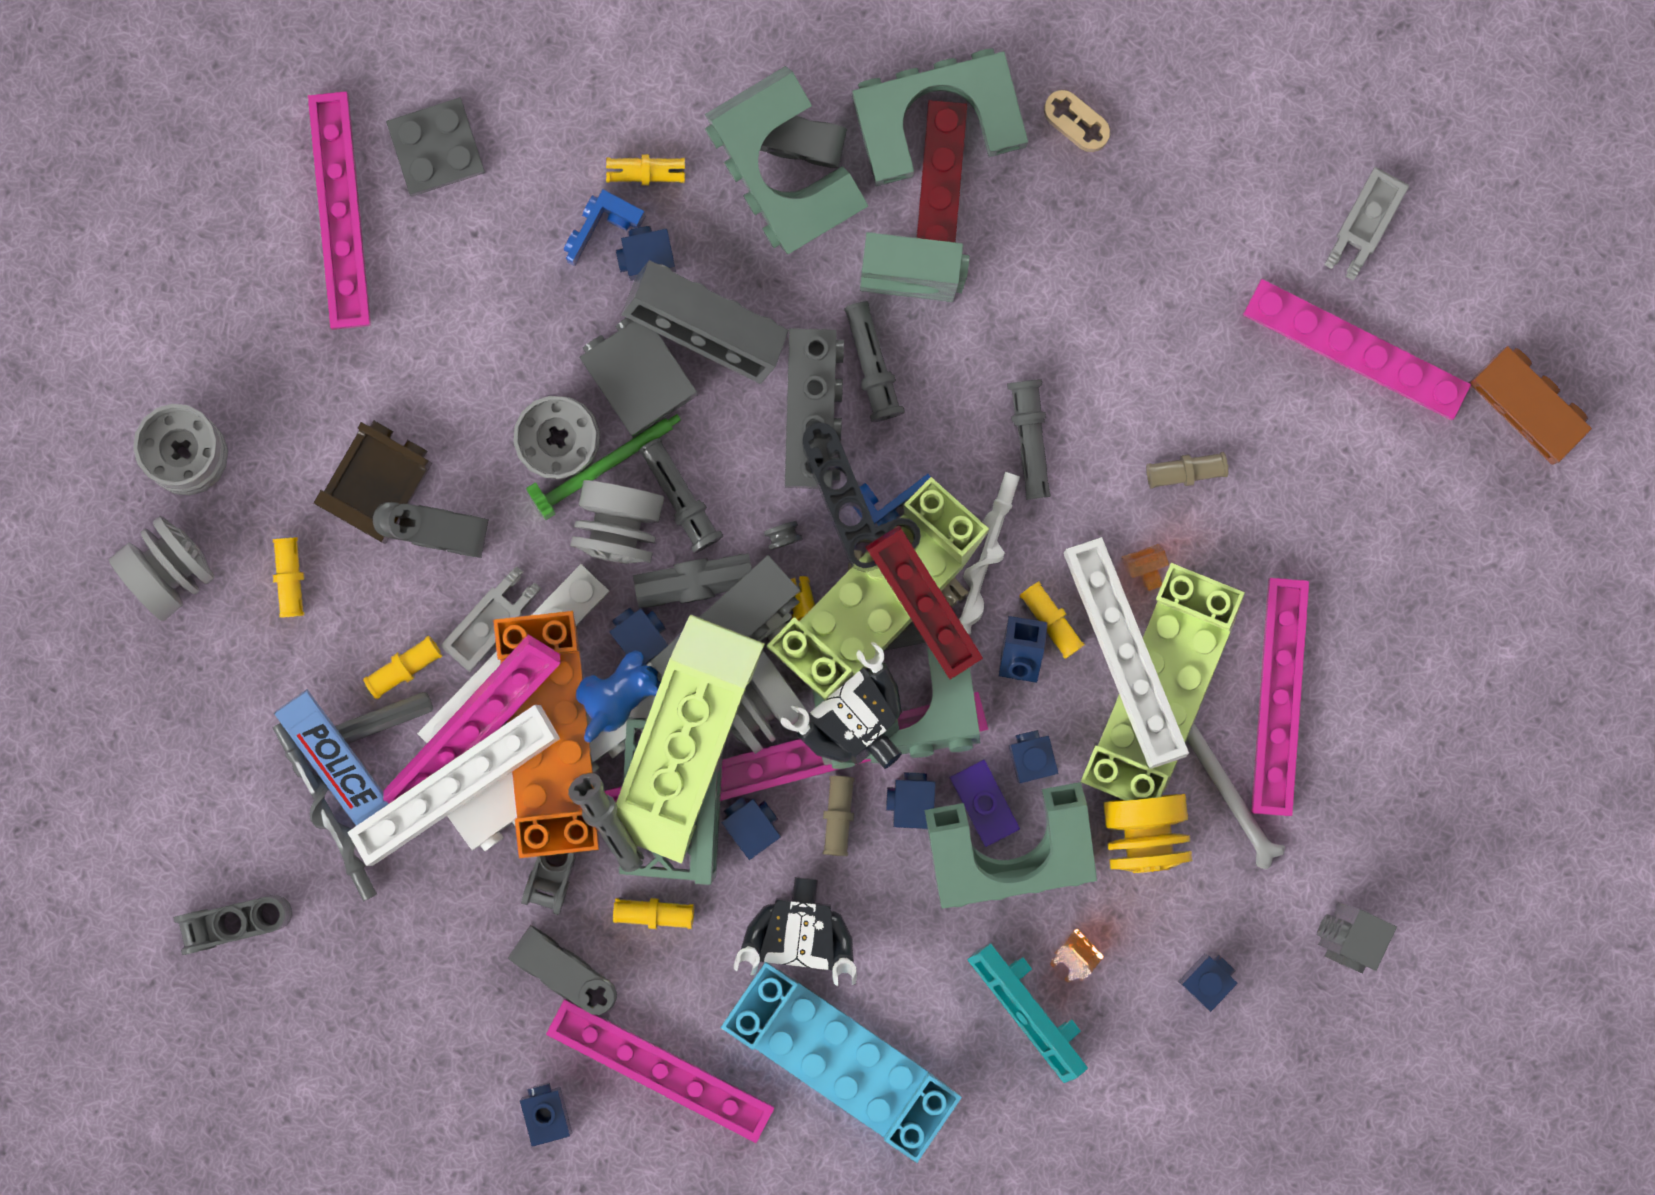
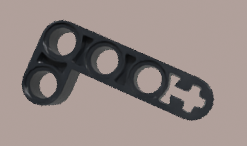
M821 422L809 426L803 435V452L851 566L861 572L878 569L874 560L868 563L857 560L854 555V549L860 543L874 542L897 526L906 528L912 533L914 540L911 545L916 550L921 537L917 524L907 518H898L875 527L836 431L830 425ZM820 434L822 439L829 438L830 441L827 442L826 447L828 456L832 459L835 455H838L839 459L829 460L821 467H818L816 463H822L823 456L818 447L811 448L810 446L814 443V435ZM830 470H840L845 474L847 482L843 487L832 489L825 484L824 476ZM847 506L856 507L861 512L862 519L856 525H845L839 519L841 509Z

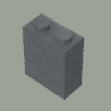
M625 318L615 326L618 332L606 340L601 335L587 343L583 347L585 354L579 358L632 438H635L697 397L698 393L659 334Z

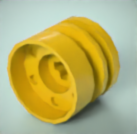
M1185 794L1103 802L1106 828L1124 830L1125 837L1107 843L1109 850L1126 849V856L1109 859L1110 869L1144 873L1170 870L1182 863L1193 861L1192 851L1173 850V844L1190 842V835L1172 833L1171 825L1188 820Z

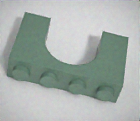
M993 48L985 49L971 54L972 60L957 63L956 58L946 59L933 64L934 70L919 73L918 68H912L897 73V79L881 83L880 78H874L858 84L859 89L852 91V99L876 187L914 176V169L903 130V120L913 102L931 92L946 91L957 94L973 107L980 123L988 157L1027 147L1028 139L1004 51L995 53Z
M784 66L704 114L710 123L704 129L716 149L721 146L725 149L729 159L724 161V164L735 182L741 179L749 192L744 194L743 197L753 214L757 215L761 212L768 225L763 227L762 230L772 247L776 248L780 245L787 254H790L867 208L868 204L851 174L843 166L798 191H779L769 187L763 181L758 165L759 151L763 141L776 127L812 106L793 71Z
M866 232L860 291L953 302L955 293H962L964 289L970 255L962 254V243Z
M927 648L933 688L930 707L917 723L908 728L898 730L889 739L902 754L910 753L912 758L931 756L934 754V750L949 748L950 752L973 749V744L980 743V733L970 667L954 678L949 679L931 649ZM813 690L816 708L824 699ZM871 754L866 758L871 759V763H879ZM822 757L824 765H832L833 769H845L855 766V763L851 760L841 763Z
M1081 782L1042 789L1046 816L1044 837L1031 852L1010 860H997L986 857L973 847L964 803L925 810L941 908L963 907L971 903L1002 900L1010 896L1040 893L1049 889L1079 886L1084 883L1097 881L1088 808Z

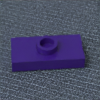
M985 759L949 777L985 847L1020 830Z

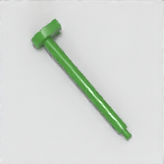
M678 414L668 420L664 418L545 495L536 482L528 486L526 490L543 518L548 520L556 515L552 506L582 488L584 480L593 481L637 453L645 444L673 430L672 426L680 422L681 419Z

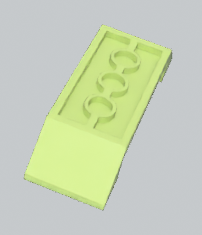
M932 477L904 504V514L900 517L912 520L919 527L921 537L915 551L941 591L963 569L989 532V528ZM901 527L912 544L914 540L912 533L908 529ZM867 551L859 561L868 563L873 561V558ZM852 567L800 621L794 617L771 640L767 648L818 695L826 700L863 667L867 668L857 658L858 649L863 653L865 660L872 659L876 651L871 642L876 643L884 651L912 620L879 568L869 572H861Z
M1171 563L1156 598L1157 604L1144 633L1143 640L1184 742H1186L1231 634L1245 592ZM1119 694L1098 746L1095 745L1080 782L1125 801L1162 797L1178 760L1149 769Z
M689 616L669 659L616 802V815L627 829L636 846L679 863L683 862L696 829L697 817L744 692L752 680L765 643L696 616Z

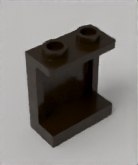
M375 420L372 421L370 426L360 422L357 427L359 431L327 487L324 491L320 490L313 504L381 543L386 544L389 538L380 535L373 525L375 510L385 502L409 504L431 467L432 462L424 458L428 452L427 450L408 439L404 446L392 440L391 436L394 431ZM395 516L394 523L398 524L400 518Z

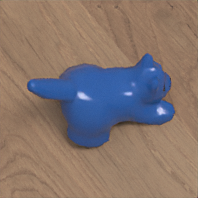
M635 650L626 654L615 673L607 679L603 680L595 675L585 677L580 682L576 690V699L584 705L586 712L592 719L585 730L584 740L586 742H592L603 731H616L626 723L631 710L637 707L641 701L648 696H656L661 683L658 680V671L652 666L642 665L644 656L641 652Z

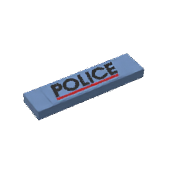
M308 689L275 711L274 715L356 826L389 804L383 800V792Z

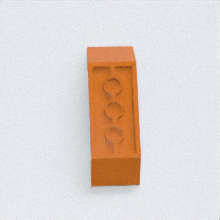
M566 611L494 619L497 659L500 660V663L512 653L528 634L559 653L561 661L560 665L507 720V723H509L532 706L541 705L560 737L557 742L512 771L517 813L515 827L519 858L599 850L598 829L585 822L582 816V808L580 805L572 802L568 795V789L577 777L593 773L590 742L584 740L585 730L588 726L587 712L584 705L576 699V690L583 680L574 612Z

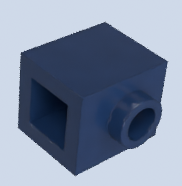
M651 226L638 227L629 230L628 237L621 238L623 248L616 249L620 273L628 271L630 281L635 280L649 260L656 264L665 265L672 272H676L667 229L652 231Z
M630 607L612 620L616 627L609 631L625 654L635 650L641 652L644 656L642 665H647L669 645L661 635L666 630V627L653 610L646 615L641 608L634 612Z
M1008 616L1001 650L999 677L1037 683L1045 649L1047 622Z
M1038 730L1015 735L1017 743L1008 746L1018 783L1059 774L1049 735L1040 737Z
M904 772L903 780H895V788L887 787L886 811H894L893 827L927 829L925 810L934 808L935 782L927 781V773Z
M742 797L724 810L728 818L721 823L749 861L781 838V835L773 825L778 818L765 800L758 805L755 799L747 803Z
M1205 953L1178 981L1210 1012L1238 984L1231 977L1236 970L1219 954L1213 960Z
M545 1083L528 1088V1096L522 1097L520 1104L531 1146L570 1137L573 1132L561 1087L551 1089L550 1083Z

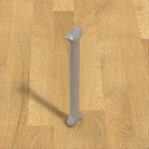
M1193 723L1187 738L1189 745L1255 847L1256 866L1268 869L1274 857L1283 855L1285 846L1274 844L1267 839L1197 726Z

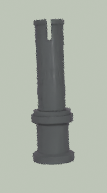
M868 301L847 306L844 308V311L849 321L854 344L865 377L861 380L862 383L860 385L863 391H867L873 412L870 415L871 422L884 421L904 414V407L899 406L893 383L896 381L895 375L886 369Z
M1042 379L1007 383L1008 390L1012 391L1015 413L1011 416V421L1014 422V426H1018L1026 500L1051 497L1042 435V423H1045L1046 412L1041 410L1039 393Z
M657 438L642 446L638 451L643 455L676 511L674 521L677 525H682L693 544L691 550L693 553H698L723 538L722 532L715 530L706 515L705 510L707 507L704 502L695 500L679 470L663 446L662 440Z
M587 773L577 777L571 783L568 795L572 802L580 805L582 808V816L585 822L598 829L623 871L632 872L640 868L643 864L641 859H644V856L616 815L617 804L613 797L605 794L603 790L604 783L599 775Z

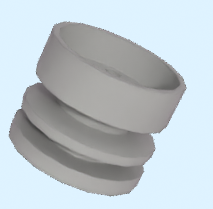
M548 396L533 401L521 412L514 426L513 443L518 458L530 471L544 478L562 479L580 473L593 462L600 445V429L596 417L585 404L571 397ZM555 426L558 430L566 429L569 435L564 438L566 445L563 448L559 444L551 445L549 442V438L553 436L551 429Z
M169 404L156 408L143 418L135 432L133 449L137 464L151 480L174 494L191 496L207 491L219 481L226 468L228 449L223 434L203 413L188 405ZM181 446L187 448L192 453L189 459L186 460L177 452Z
M584 480L579 506L595 513L594 521H575V528L590 531L591 535L590 539L572 536L570 546L580 549L591 557L623 564L651 563L653 553L637 549L636 545L637 541L655 544L656 537L641 531L640 526L641 523H659L664 496L634 488Z
M159 516L153 521V525L162 538L158 539L145 528L140 533L149 548L148 550L142 552L138 547L128 542L109 558V562L138 600L155 617L165 621L183 606L181 597L175 589L176 587L181 585L187 591L196 595L200 589L191 575L194 573L205 584H209L215 579V576L208 567L204 554L182 529L172 525L163 516Z
M764 651L761 653L752 680L746 687L730 730L737 740L752 749L755 754L763 749L754 736L756 731L761 729L770 742H773L776 737L769 724L770 721L776 718L781 723V718L783 717L794 725L798 720V713L791 706H797L806 710Z

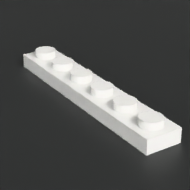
M1101 537L1066 549L1064 557L1149 769L1185 758L1189 754L1103 538Z
M580 564L532 615L573 611L577 626L610 591ZM497 651L417 733L426 743L434 737L499 667L501 663L497 659Z
M534 705L351 829L348 834L366 866H373L557 742L560 737L542 706Z

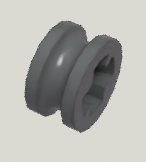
M797 521L785 523L764 531L765 537L767 536L771 539V544L768 545L770 550L803 540L802 535L797 534L795 531L798 526Z

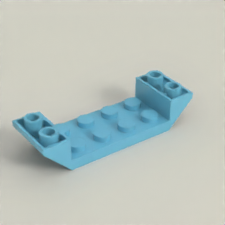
M767 962L763 964L720 1027L750 1049L754 1050L755 1048L874 1130L884 1137L885 1142L916 1163H918L962 1098L929 1071L813 991Z

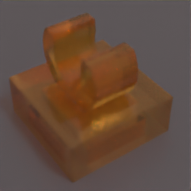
M1159 544L1122 556L1126 572L1132 578L1141 576L1144 587H1147L1148 591L1162 586L1158 569L1169 566L1165 550Z
M1076 928L1054 952L1056 955L1051 960L1050 965L1054 968L1059 962H1063L1071 970L1065 977L1066 982H1072L1076 977L1083 981L1093 972L1104 956Z

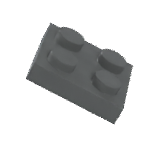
M461 97L386 121L411 197L485 173Z

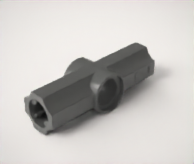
M749 553L708 561V558L674 564V568L633 575L639 608H649L680 601V604L714 598L715 594L728 592L752 570Z

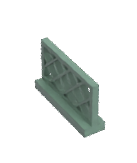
M629 717L626 722L624 780L637 748V743L635 742L636 728H644L647 721L646 718ZM723 751L697 817L696 829L691 839V845L689 844L687 850L691 856L690 869L674 868L664 856L651 852L655 858L649 864L641 866L632 872H625L619 867V874L695 880V884H712L717 876ZM659 861L664 867L653 866Z

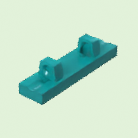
M990 943L977 950L967 959L1063 1083L1078 1078L1088 1069L1087 1065L1069 1044L1081 1032L1078 1026L1071 1019L1057 1028L1020 980L1032 970L1024 957L1008 966Z

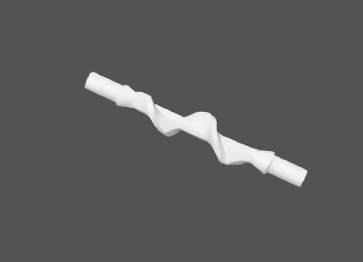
M1005 472L997 499L994 500L992 511L987 513L982 521L989 528V532L987 533L988 536L980 560L967 568L963 575L965 582L970 587V592L959 620L968 635L971 634V626L979 621L983 615L984 601L980 590L988 565L999 563L1004 558L1005 552L997 539L1004 518L1012 508L1011 503L1020 476Z

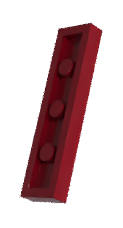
M928 101L917 238L956 243L967 103Z
M897 526L866 546L867 551L949 679L954 678L984 659L900 526Z

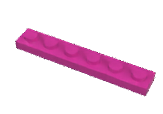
M346 91L308 95L330 328L337 330L371 326L349 94Z
M1263 279L1259 281L1243 313L1249 319L1451 421L1454 420L1471 384Z
M1268 578L1251 813L1292 816L1309 592V581Z
M528 634L383 790V800L390 804L500 729L560 665V654Z
M567 999L563 1000L546 1033L549 1037L754 1143H757L775 1108L765 1101L598 1015L586 1012Z

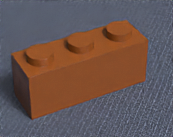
M1507 346L1501 349L1477 373L1469 384L1550 464L1559 463L1592 429L1586 423L1588 416L1576 404L1571 403L1568 405L1557 395L1560 392L1558 386L1545 375L1540 378L1530 368L1532 362L1521 350L1515 348L1512 351Z

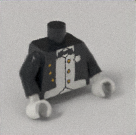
M871 642L876 651L872 659L865 660L863 653L859 649L856 654L858 660L864 666L870 668L869 673L863 667L809 714L803 708L791 706L798 713L797 722L792 725L789 720L782 717L781 724L789 730L797 731L798 737L817 756L841 763L851 760L858 765L871 754L886 769L894 764L902 755V752L889 739L899 730L897 719L900 717L902 709L898 685L886 663H883L884 652L876 643Z
M795 877L792 900L776 898L775 904H768L762 907L747 926L741 950L738 952L734 963L736 971L740 962L748 961L753 966L751 975H755L759 962L832 970L833 982L837 986L838 976L841 973H848L852 976V985L856 983L857 974L856 966L853 963L852 936L842 915L831 911L830 904L815 903L818 880Z

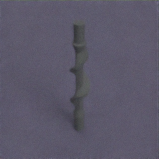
M282 724L275 725L272 728L285 751V757L292 763L293 771L297 777L304 780L313 798L309 812L312 824L318 829H328L331 832L342 855L346 874L351 877L363 902L377 895V892L364 870L365 864L355 855V845L348 834L352 828L337 822L325 800V795L329 788L321 777L315 775L310 770L305 761L304 754Z

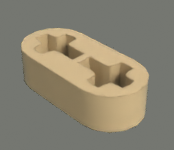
M1059 90L1053 92L1048 97L1044 105L1045 118L1059 132L1086 152L1099 151L1106 145L1110 137V128L1104 118L1069 91ZM1064 100L1069 101L1070 106L1068 110L1076 117L1074 122L1064 114L1059 118L1053 115L1055 106L1052 103L1056 101L1061 104ZM1081 121L1089 128H1092L1095 124L1101 128L1098 135L1102 140L1098 142L1093 139L1089 143L1083 139L1086 132L1077 124Z

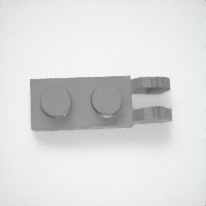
M1374 167L1336 236L1338 240L1324 265L1331 269L1337 265L1342 256L1343 249L1349 243L1360 249L1355 259L1351 261L1346 274L1347 278L1354 281L1368 255L1374 252L1409 185Z
M517 566L496 588L492 587L440 645L469 672L496 645L493 620L521 617L523 614L521 611L541 590L536 583L528 586L518 601L512 605L503 595L520 580L523 571Z

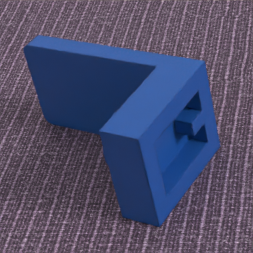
M603 189L599 197L592 195L582 214L583 217L587 218L580 232L574 229L565 244L564 251L568 252L567 262L576 266L604 212L609 214L608 222L625 231L630 226L634 228L641 227L646 217L645 212Z
M926 474L879 511L874 506L879 502L878 498L866 483L861 485L859 488L874 524L880 526L899 517L900 515L896 509L909 500L931 476ZM853 507V508L856 510V512L859 514V516L862 518L861 512L859 511V509H857L856 507Z

